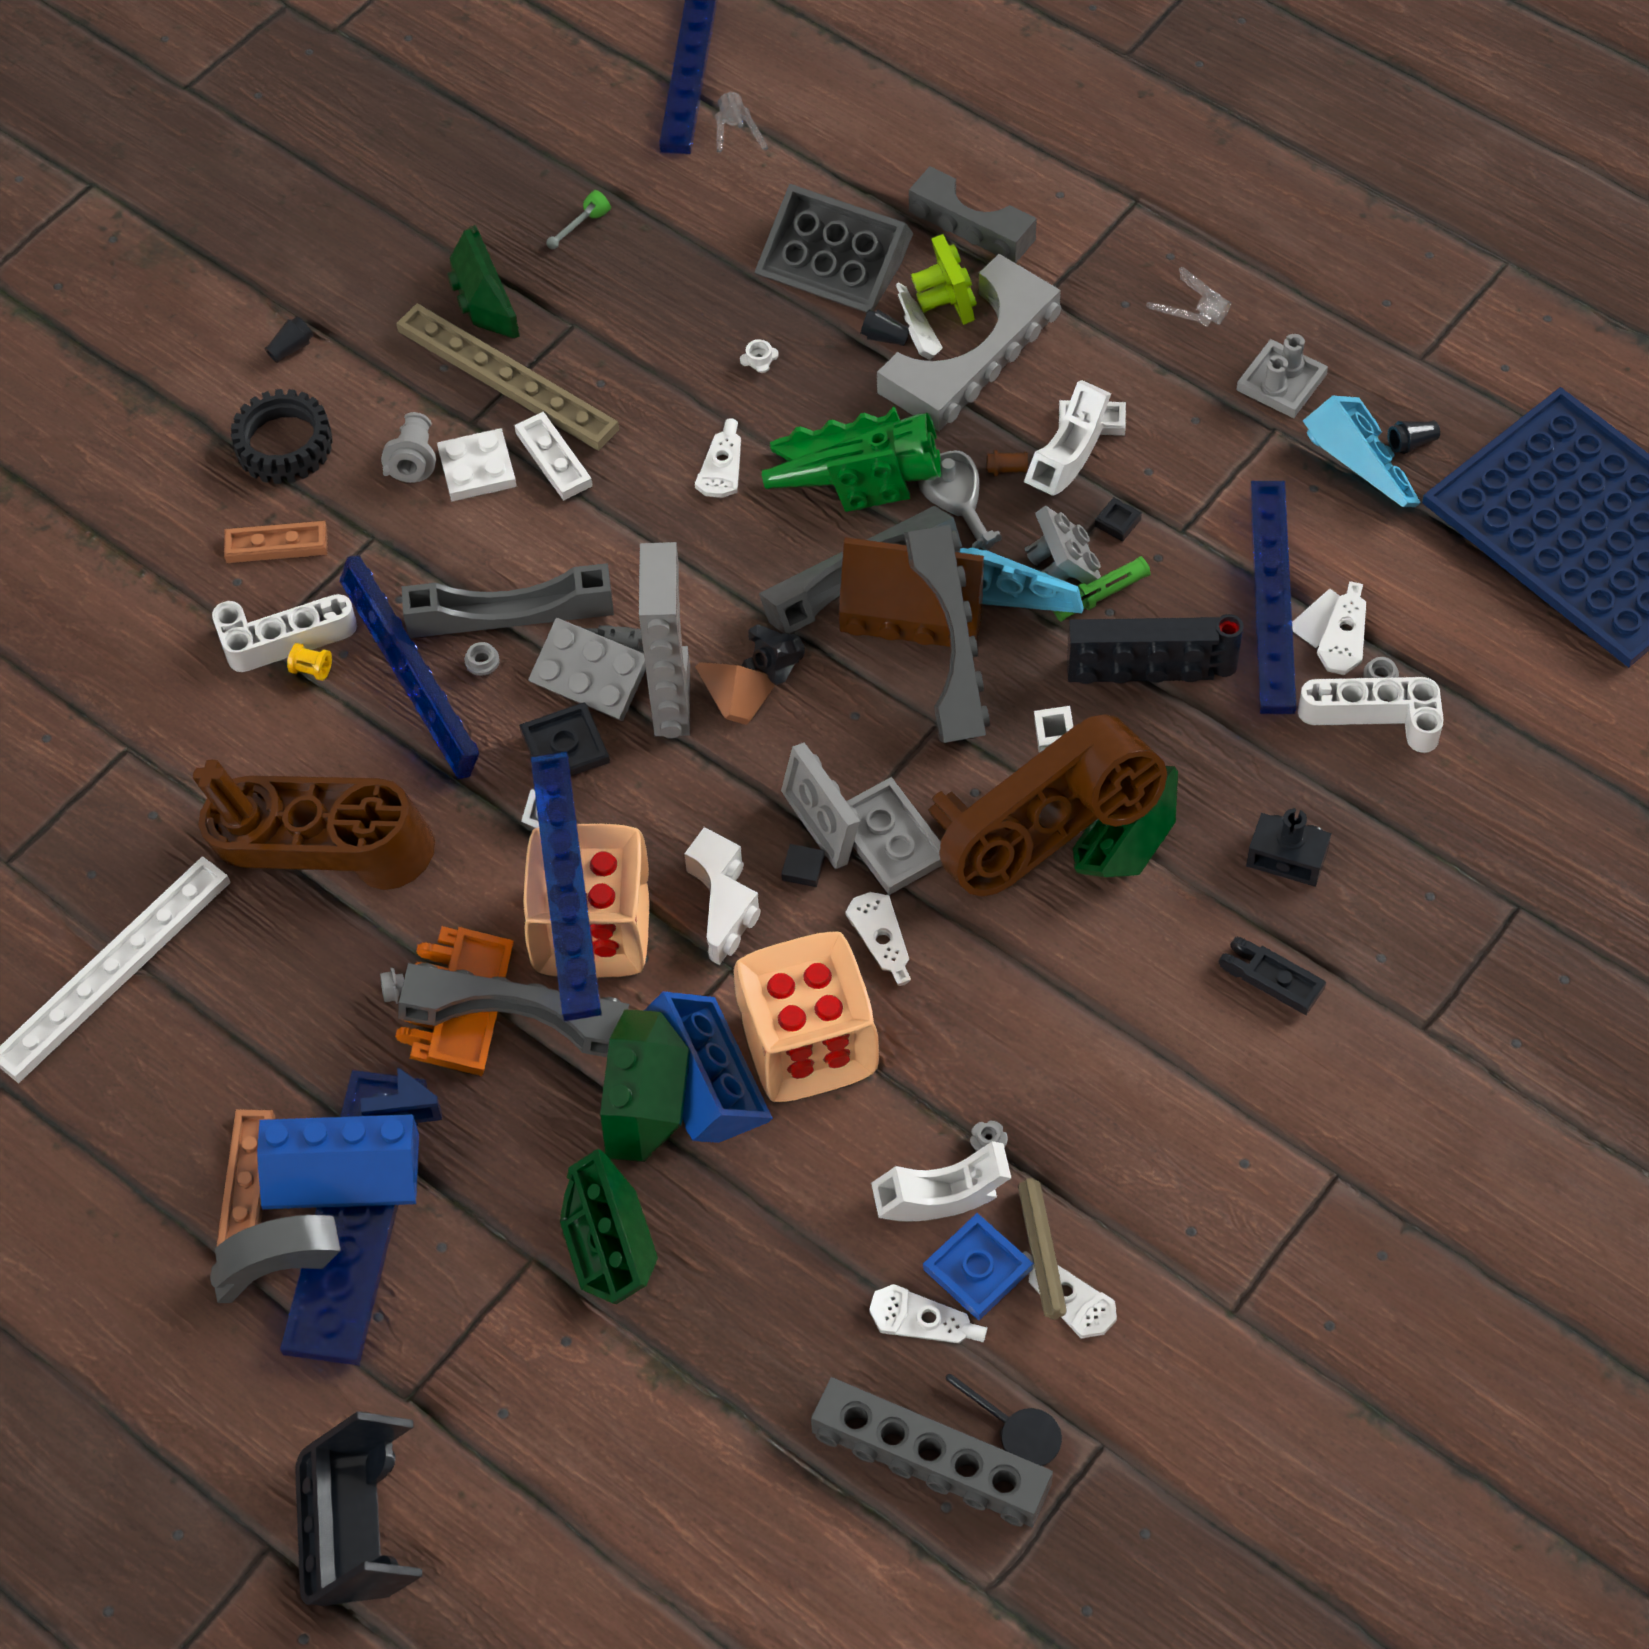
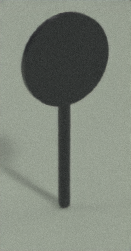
M952 1374L946 1375V1380L1005 1423L1002 1431V1444L1005 1451L1040 1466L1047 1465L1057 1456L1062 1443V1434L1058 1423L1050 1414L1040 1409L1026 1408L1015 1412L1009 1417Z

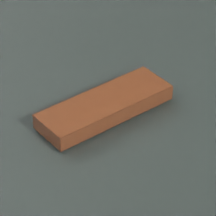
M326 521L225 529L224 557L226 563L327 555Z

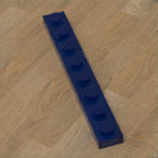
M685 0L659 143L660 152L691 154L717 0Z
M1251 481L1250 501L1260 714H1295L1297 706L1285 481Z
M360 555L347 557L339 580L456 777L458 779L470 777L480 754L476 743L471 740L463 727L461 718L455 714L445 692L438 686L430 667L425 664L418 653L416 644L411 641L403 628L400 618L395 615L385 593L380 590L375 582L371 570L366 567Z
M561 752L531 757L563 1019L565 1022L602 1016L568 753Z

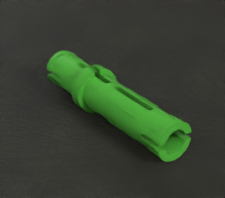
M1140 556L1136 560L1109 572L1087 585L1085 583L1077 585L1081 597L1096 590L1095 594L1082 600L1083 609L1091 610L1096 607L1097 602L1121 591L1144 577L1150 576V568L1145 559ZM1125 574L1127 575L1126 578L1110 585L1109 587L1105 586L1106 584L1118 579L1119 577ZM1053 611L1056 618L1060 622L1064 621L1067 617L1076 614L1072 612Z

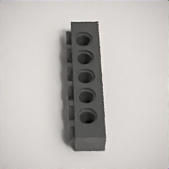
M833 1377L830 1378L811 1417L812 1433L816 1434V1438L822 1443L832 1447H836L839 1444L849 1448L856 1457L866 1462L877 1460L884 1463L898 1476L903 1478L914 1476L925 1481L926 1485L935 1492L941 1494L951 1492L963 1497V1501L967 1505L978 1510L988 1508L1000 1513L1003 1520L1015 1526H1023L1025 1524L1032 1528L1034 1527L1052 1486V1470ZM854 1418L862 1419L867 1423L863 1428L857 1430L851 1429L846 1425L849 1420ZM889 1434H897L903 1438V1441L897 1445H888L883 1441V1438ZM932 1449L937 1451L940 1457L934 1461H926L919 1455L924 1450ZM963 1465H970L977 1470V1473L971 1477H963L956 1470ZM1007 1481L1014 1486V1489L1009 1493H1000L993 1486L997 1482Z

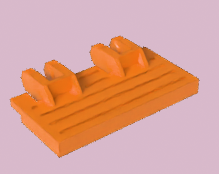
M441 926L437 943L453 946V948L422 942L417 946L416 952L421 958L448 965V968L434 965L438 969L449 971L466 970L476 976L505 978L514 940L458 927V930ZM497 1012L470 1013L451 1018L436 1026L405 1021L433 1029V1032L401 1027L397 1029L395 1037L400 1043L412 1046L409 1059L482 1076Z

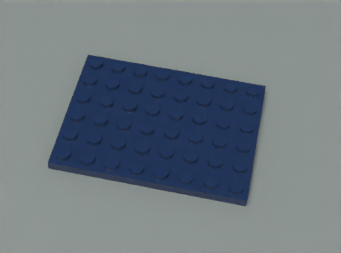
M1559 387L1425 493L1422 504L1629 668L1649 651V454L1562 387Z

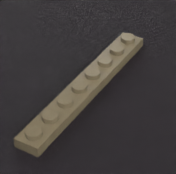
M418 303L396 323L399 333L535 414L544 411L552 424L598 451L619 431L617 420Z

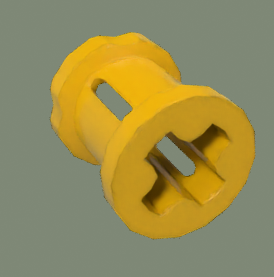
M295 643L288 655V671L293 674L298 672L314 675L316 680L324 681L331 669L332 653L328 650L318 652L306 649L303 644Z

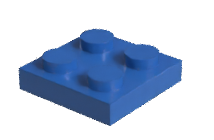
M976 1213L923 1263V1270L979 1321L1033 1270V1262L982 1216Z

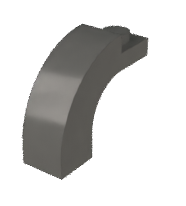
M300 1215L279 1218L254 1225L224 1240L215 1248L217 1262L211 1267L210 1275L211 1284L215 1287L217 1303H232L253 1281L275 1271L291 1268L323 1269L341 1251L334 1216Z

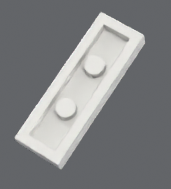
M544 411L514 425L516 435L563 501L592 487L591 477Z

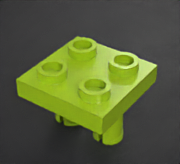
M944 234L931 238L937 264L911 274L917 291V300L923 314L926 311L950 303L951 305L954 304L963 325L974 321L975 317L972 307L976 306L977 303L970 288L972 283L965 267L961 268L958 264L961 260L954 244L949 246Z

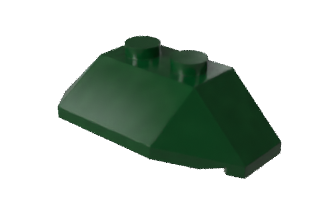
M477 225L470 226L464 230L450 256L452 272L447 273L452 291H459L460 295L457 296L461 312L462 314H469L474 326L513 339L520 337L515 311L508 299Z
M1166 766L1167 779L1165 789L1157 804L1145 816L1131 824L1117 827L1103 824L1097 819L1086 828L1073 847L1074 869L1078 874L1099 877L1141 874L1176 823L1178 770L1175 766Z
M624 1009L609 1039L600 1118L605 1154L610 1160L645 1162L652 1155L651 1153L661 1146L682 1125L690 1049L662 1012Z
M596 1149L568 1167L567 1179H569L563 1198L560 1225L581 1290L610 1303L618 1304L647 1285L658 1256L636 1190L602 1150Z

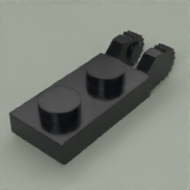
M1235 937L1230 947L1235 953L1251 962L1248 964L1237 957L1235 958L1233 955L1225 953L1218 961L1220 967L1235 977H1242V980L1307 1016L1326 986L1325 980L1264 946L1259 947L1245 940V938Z

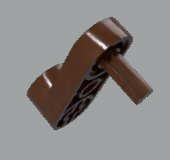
M1106 714L1089 717L1067 731L969 808L952 791L947 795L940 791L932 797L935 804L928 809L929 814L946 831L941 840L939 852L942 866L969 894L982 897L997 894L1012 886L1097 819L1103 824L1117 827L1131 824L1145 816L1157 804L1165 789L1167 779L1165 762L1119 718Z
M213 759L206 760L204 768H196L193 772L194 781L207 797L200 810L198 824L202 837L214 852L229 865L245 868L355 871L358 877L368 886L388 890L400 888L414 881L427 869L434 855L435 838L429 825L405 791L393 781L380 778L255 775L232 779L218 760Z

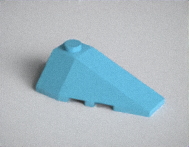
M1332 395L1303 420L1309 429L1307 435L1315 445L1323 448L1400 506L1416 507L1420 504L1405 473L1391 463L1395 455L1391 447L1385 446L1379 441L1377 436L1382 431L1359 397Z
M960 548V553L984 556L983 604L1072 613L1083 612V603L1078 586L987 550Z

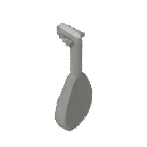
M956 450L941 453V477L934 480H918L921 492L938 507L954 515L963 516L977 540L972 544V548L990 549L995 542L1001 541L1002 537L999 531L994 532L991 530L987 532L975 512L979 498L980 480L974 461L962 451Z

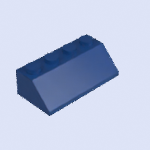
M663 991L643 1010L662 1012L690 1049L682 1119L692 1141L720 1143L769 1123L773 1119L715 997Z
M384 1115L260 1120L257 1161L262 1209L416 1204L419 1132L414 1116Z

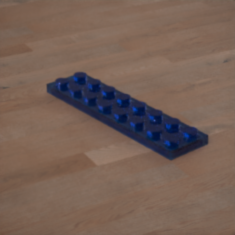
M352 1070L340 1117L362 1116L360 1098L371 1097L376 1093L399 1094L398 1076ZM414 1078L417 1082H419L421 1085L427 1088V1083L425 1079ZM398 1205L316 1208L315 1215L334 1216L341 1251L323 1269L301 1268L280 1348L283 1355L360 1365Z

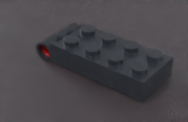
M1232 614L1222 615L1221 617L1069 620L1067 648L1068 682H1079L1081 684L1093 682L1127 683L1129 681H1149L1152 683L1163 681L1196 682L1199 680H1214V674L1228 677L1237 670L1244 625L1239 617Z

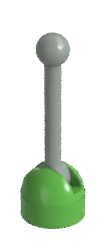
M598 190L591 192L583 202L584 212L555 237H549L546 241L547 247L556 249L559 241L588 216L598 219L611 210V205L607 198Z

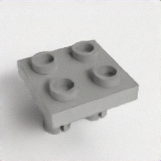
M1298 334L1288 335L1287 339L1284 340V345L1270 339L1239 379L1236 390L1295 418L1326 377L1328 366L1303 355L1305 340Z
M1047 506L1037 511L1035 514L1044 535L1030 546L1025 547L1029 560L1037 566L1052 555L1055 562L1041 572L1063 581L1072 577L1087 585L1100 578L1101 575L1098 569L1101 568V565L1088 547L1087 543L1090 539L1085 529L1079 524L1075 526L1063 513H1056Z

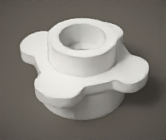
M765 340L751 341L746 347V354L740 356V363L743 366H751L759 373H765L769 370L770 363L778 358V350L772 348Z

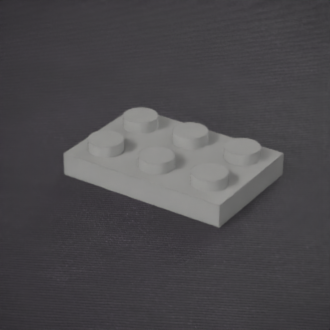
M556 617L528 681L575 702H586L587 707L623 721L646 671L644 653Z
M805 742L793 746L781 792L821 850L825 851V856L834 869H838L848 864L860 823L858 813L852 806L848 805L841 795L838 784L829 778L822 768L819 757L816 754H812Z
M892 777L846 801L849 806H852L857 811L860 820L853 847L889 895L942 866L939 856L941 841Z

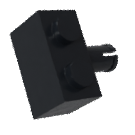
M1295 808L1287 810L1283 816L1261 813L1249 847L1246 866L1316 887L1328 852L1332 833L1323 831L1314 825L1306 826V814L1300 810L1298 818H1296Z

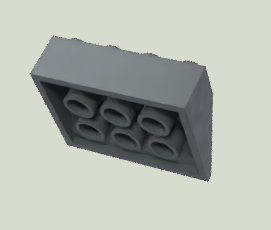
M789 184L754 273L867 313L869 309L874 311L900 267L913 232L904 222Z

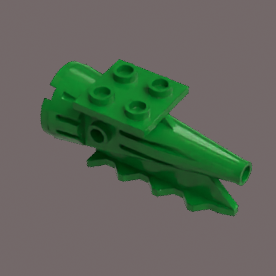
M892 407L886 416L882 417L861 413L853 423L843 424L833 419L828 420L820 430L812 431L802 426L796 427L789 436L770 442L771 451L785 458L788 462L762 470L764 487L768 490L772 488L834 485L845 512L910 499V493L905 481L934 480L942 475L940 450H936L934 439H937L933 421L929 413H919L900 420L896 408Z

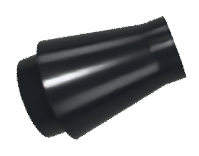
M869 309L860 334L867 336V340L905 346L909 336V327L904 326L879 309L876 312Z
M296 316L294 319H288L270 344L264 349L278 363L283 358L309 345V340L314 334L306 323Z
M1435 420L1428 422L1397 421L1394 426L1388 429L1387 438L1389 446L1394 452L1406 454L1431 441L1438 440L1440 438V427Z

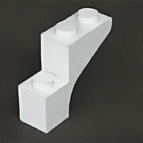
M704 827L684 854L686 871L701 880L710 891L707 926L708 953L711 961L720 965L727 955L731 956L737 950L741 935L747 927L752 928L756 924L761 910L759 909L758 893L736 881L744 866L741 846Z

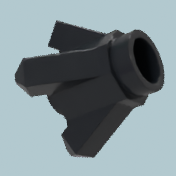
M757 624L748 629L749 640L755 642L753 657L745 659L742 667L762 670L768 675L771 682L778 686L786 681L793 666L804 657V644L796 634H782Z

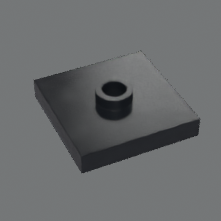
M586 702L519 725L543 786L610 763L608 752Z

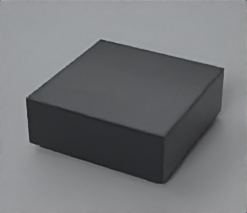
M1113 497L1095 519V527L1123 542L1140 522L1142 512Z
M790 844L781 873L782 881L817 887L825 860V851Z

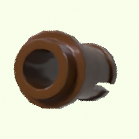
M993 450V453H987V473H993L994 476H998V473H1027L1028 452L998 453V450Z

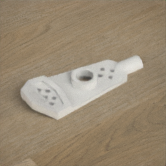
M898 282L896 285L899 292L898 296L906 314L904 319L910 326L908 330L919 355L931 360L943 347L918 303L911 297L907 287Z
M726 419L723 432L715 434L702 469L695 481V488L705 496L723 498L738 493L741 437L736 434L738 422L735 419ZM720 455L728 456V458L723 461L717 459V457Z
M1349 581L1347 594L1338 597L1317 650V655L1327 672L1345 675L1362 663L1366 601L1360 597L1363 584ZM1348 624L1352 627V630L1345 631L1340 626Z
M869 892L853 898L845 911L850 923L855 927L880 968L884 971L892 972L898 986L909 983L911 978L905 967L909 961V956L890 896ZM880 935H886L890 941L887 944H879L876 938Z
M1027 1251L1023 1252V1254L1033 1262L1032 1255H1030ZM1033 1263V1270L1029 1275V1283L1039 1293ZM1058 1266L1061 1284L1068 1285L1073 1289V1293L1070 1296H1064L1067 1313L1061 1318L1081 1339L1104 1335L1117 1321L1115 1300L1102 1292H1098Z
M895 1284L875 1291L870 1306V1314L880 1333L959 1344L965 1338L984 1342L988 1329L987 1327L970 1323L968 1315L964 1312L909 1292L908 1289ZM926 1312H932L936 1315V1320L933 1323H925L921 1319L922 1315Z

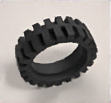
M275 389V396H270L269 391L262 393V400L255 396L250 399L251 407L244 404L240 408L241 414L236 413L234 423L231 425V438L238 461L246 472L249 471L250 476L255 479L260 476L261 481L269 483L272 477L275 484H282L283 478L286 477L288 483L296 482L295 475L299 474L301 479L308 477V469L315 473L319 469L318 462L321 464L326 462L327 454H330L332 449V433L325 409L322 405H319L318 400L314 397L309 399L308 394L302 391L297 395L296 390L288 389L287 395H284L282 389ZM292 417L307 421L313 426L314 432L307 444L295 452L284 455H266L255 451L250 445V439L256 430L271 420Z

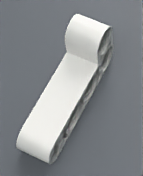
M340 594L331 595L249 623L240 604L233 601H225L218 604L212 612V618L228 664L231 669L238 672L250 671L288 658L289 652L295 643L303 644L306 649L313 650L352 636L357 629L352 603L348 597Z
M1425 677L1309 680L1302 687L1298 706V715L1301 720L1311 725L1405 723L1408 745L1413 750L1423 753L1434 750L1438 745L1444 720L1440 689L1435 681Z

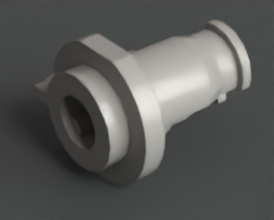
M411 412L404 416L405 424L400 426V436L397 439L388 441L384 446L381 462L384 476L390 475L397 480L414 483L427 479L433 473L436 456L428 444V430L432 425L431 420L421 413Z

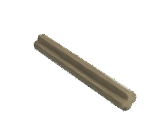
M1027 1178L1026 1181L1019 1183L1018 1190L1045 1317L1057 1320L1059 1317L1066 1315L1067 1308L1042 1189L1039 1181Z

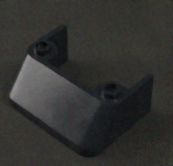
M357 1411L307 1445L300 1452L296 1462L295 1478L300 1595L305 1604L327 1606L388 1598L422 1577L421 1568L399 1566L395 1557L381 1556L377 1483L382 1481L393 1470L395 1453L392 1449V1442L414 1428L413 1420Z

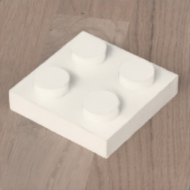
M502 428L437 442L451 501L517 487Z

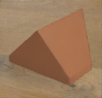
M699 662L695 666L724 718L747 725L775 687L767 674L739 665Z

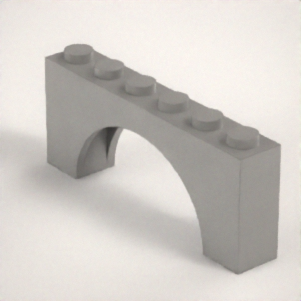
M998 254L979 272V295L990 303L998 317L997 324L987 339L970 352L947 360L924 361L910 358L897 352L877 371V393L912 415L929 413L934 428L940 431L948 422L952 423L958 417L960 410L968 402L971 403L978 397L981 389L988 382L996 380L1001 369L1008 362L1016 360L1021 349L1028 342L1035 341L1041 330L1049 322L1052 323L1057 319L1061 311V290Z
M640 543L639 621L655 736L667 738L690 735V660L688 646H682L677 543Z

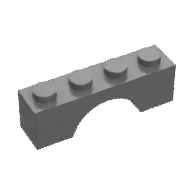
M931 166L909 189V212L996 256L1001 254L1012 262L1017 263L1036 240L1037 218L1011 205L992 212L970 209L962 204L956 196V178Z

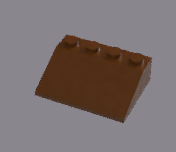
M845 537L839 604L840 632H846L855 636L882 637L886 640L912 641L921 645L934 644L951 647L950 632L944 611L927 583L910 568L906 545ZM955 552L957 566H963L966 578V587H961L963 601H969L972 613V622H967L969 636H975L977 643L982 620L984 556Z

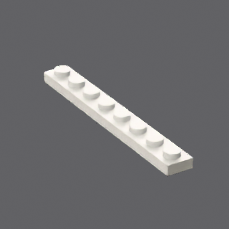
M202 856L0 1046V1069L17 1083H20L230 884L228 875Z

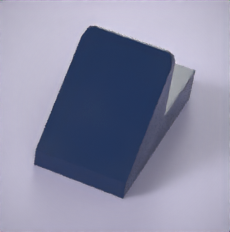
M397 1068L399 1094L376 1093L371 1097L360 1098L362 1116L413 1115L415 1123L442 1120V1112L437 1096L400 1068Z

